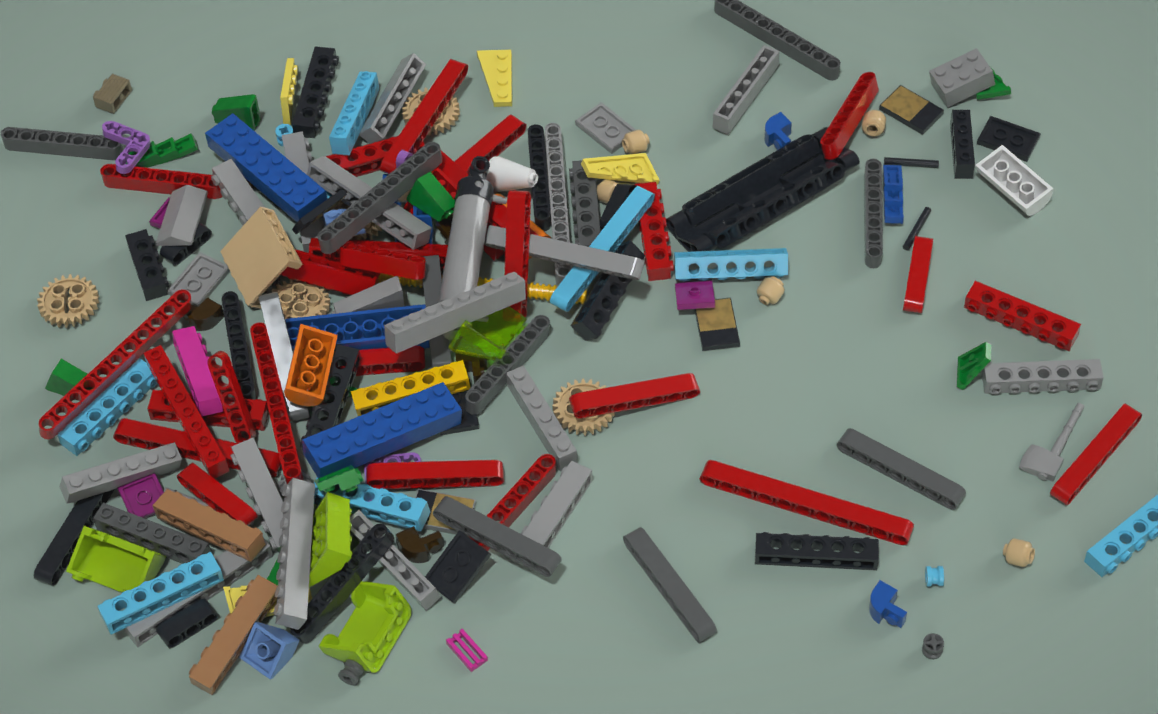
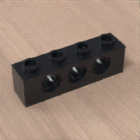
M952 110L950 132L954 179H973L975 158L970 110Z
M147 229L125 235L146 301L168 295L166 287H169L167 277L162 276L165 272L162 262L158 263L157 261L160 259L158 250H153V246H155L153 236L148 235Z

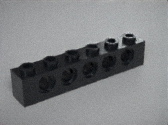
M314 47L292 122L293 133L303 132L304 137L315 138L316 132L320 130V118L324 116V105H327L328 102L327 94L331 91V80L335 78V66H338L339 56H336L335 48Z
M632 241L621 243L614 252L642 260L645 257ZM602 273L570 326L585 341L598 338L602 333L603 326L610 320L612 311L618 306L619 299L625 294L626 287L632 279Z
M337 344L332 358L324 399L321 404L312 407V418L308 419L306 435L302 436L300 441L302 451V439L339 425L362 358L359 349ZM340 366H346L344 369H338ZM336 382L340 383L338 386H332ZM330 399L334 400L332 403H326ZM322 417H328L324 421L320 420Z
M769 532L756 533L755 564L877 571L879 539L870 537L852 538L850 536L832 537L830 535L811 536L809 534L791 535L789 533L771 534Z

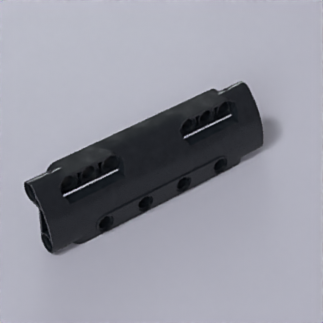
M824 127L812 135L808 134L799 137L688 201L682 206L681 211L666 218V225L677 241L688 252L712 251L717 247L724 248L843 178L845 172L859 165V157L854 151L843 148L837 158L832 160L825 159L820 143L821 138L828 129V127Z

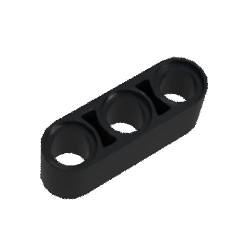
M618 183L615 186L600 219L601 229L606 226L637 185Z
M199 221L192 245L162 246L160 255L173 265H178L210 239L212 231Z
M200 599L161 623L157 627L156 632L168 648H173L215 622L218 614L207 599Z

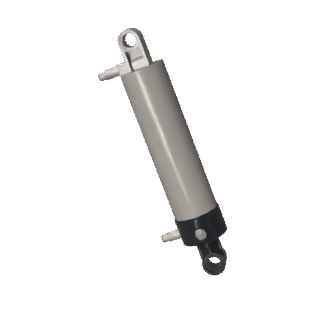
M477 156L472 160L467 171L468 176L461 178L457 184L455 207L438 303L477 287L492 202L499 204L507 203L506 198L493 194L494 187L486 179L490 163L483 156ZM484 316L476 321L488 322L489 317ZM463 326L446 332L443 336L453 340L458 336Z

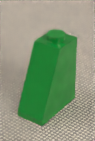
M251 94L219 98L216 105L212 107L215 123H220L233 113L255 131L261 120L257 96Z
M431 172L419 177L415 181L406 200L439 222L445 218L448 220L453 217L455 200Z
M61 358L51 373L45 389L65 396L87 373ZM87 387V388H85V389H86V390H92L93 388H92V387Z

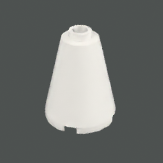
M494 156L489 160L490 167L486 179L492 183L494 193L532 188L538 181V175L534 169L500 156Z

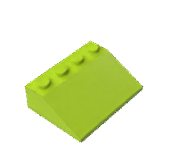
M329 492L326 493L313 514L309 588L340 571L344 564L350 561L352 551H350L352 541L350 536L352 526L350 522L352 512L350 499Z

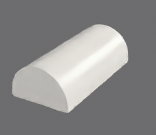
M1003 145L975 165L978 173L1028 216L1038 213L1052 197L1053 188Z

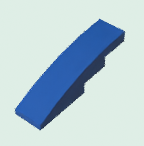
M883 165L884 223L903 224V178L901 165Z

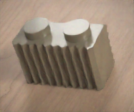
M112 73L108 79L106 78L103 81L99 91H95L93 95L95 107L115 114V111L119 109L126 97L132 92L130 80Z

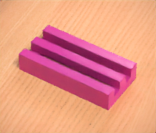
M463 629L459 630L458 634H453L451 639H446V644L471 672L488 661L486 654ZM461 638H463V639L466 641V643L474 650V652L481 658L480 660H479V659L477 658V656L470 650V648L462 641ZM455 642H457L463 648V650L471 657V659L475 662L474 664H472L468 660V658L461 652V650L454 644Z

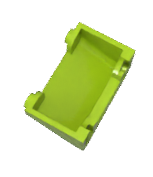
M84 526L66 572L73 574L71 578L83 582L85 578L123 593L126 590L140 586L145 581L154 579L167 556L108 533Z
M361 581L351 593V600L356 608L338 638L333 634H327L318 647L328 656L346 662L348 659L356 661L364 668V671L376 673L383 665L409 621L411 607L395 585Z

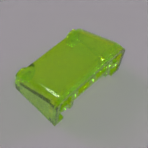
M508 306L487 315L489 317L488 322L476 320L468 322L465 320L448 349L457 354L495 361L497 358L501 360L507 351L505 348L526 327L524 323L527 318Z

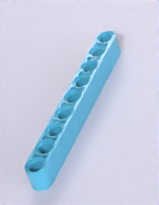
M636 186L589 247L615 252L654 201L655 194L640 186ZM573 266L553 292L550 304L568 312L599 272Z

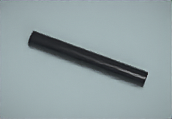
M884 157V164L938 168L939 160Z
M924 208L906 239L903 249H910L915 236L918 235L928 218L931 208Z

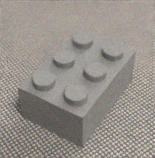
M977 48L929 71L931 84L947 107L995 85L993 70Z

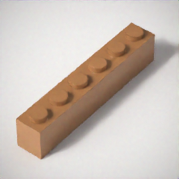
M167 489L152 505L158 519L250 562L266 545L263 533L258 528L247 526L240 520L236 521L225 513L221 514L215 511L210 506L199 504L195 499L184 497L177 491L173 492Z
M257 575L255 580L252 579L249 582L244 596L238 598L234 611L226 616L221 630H217L213 635L211 645L205 647L198 664H194L190 669L189 678L191 684L211 695L214 694L242 652L254 623H261L277 600L275 591L278 585L260 575Z

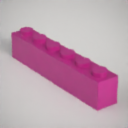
M195 326L173 330L174 348L201 416L223 412L219 395L208 368L209 356H206L205 344L201 345V334L196 332Z

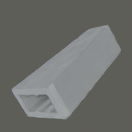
M398 276L333 303L334 311L331 314L403 307V292Z

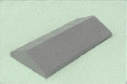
M185 185L172 192L156 240V246L192 245L208 195L206 190Z

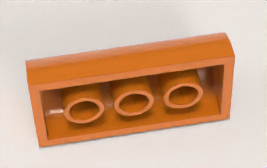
M300 324L284 390V395L289 401L308 407L322 403L338 335Z

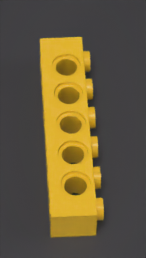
M461 360L440 367H433L426 371L415 372L408 376L398 377L383 383L380 382L369 387L359 388L351 391L357 416L359 417L444 382L451 394L469 390L471 387L464 362Z

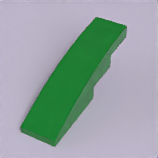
M190 133L176 141L171 137L157 145L154 141L150 142L149 149L135 167L148 168L160 165L197 151L198 147L194 136ZM132 151V152H130V153H128V154H129V155H136L137 152Z

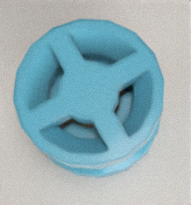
M281 124L277 126L275 132L279 145L283 146L282 135L293 133L291 125Z
M938 566L937 568L925 567L926 587H930L933 584L944 586L943 566Z

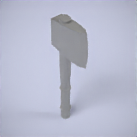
M1077 403L1051 451L1031 444L1023 455L1019 468L1037 476L1041 480L1054 481L1064 460L1059 455L1070 433L1073 431L1075 423L1079 416H1081L1084 405Z

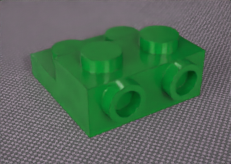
M352 465L315 479L319 491L323 490L324 493L335 489L336 484H338L341 491L350 492L357 489V485L363 481L358 468L355 469Z

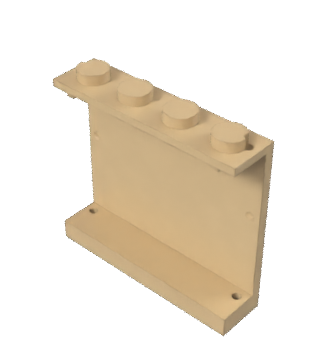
M261 206L220 251L224 262L231 272V276L235 279L237 287L245 299V303L250 307L261 309L259 296L267 290L287 267L299 269L303 265L275 211Z

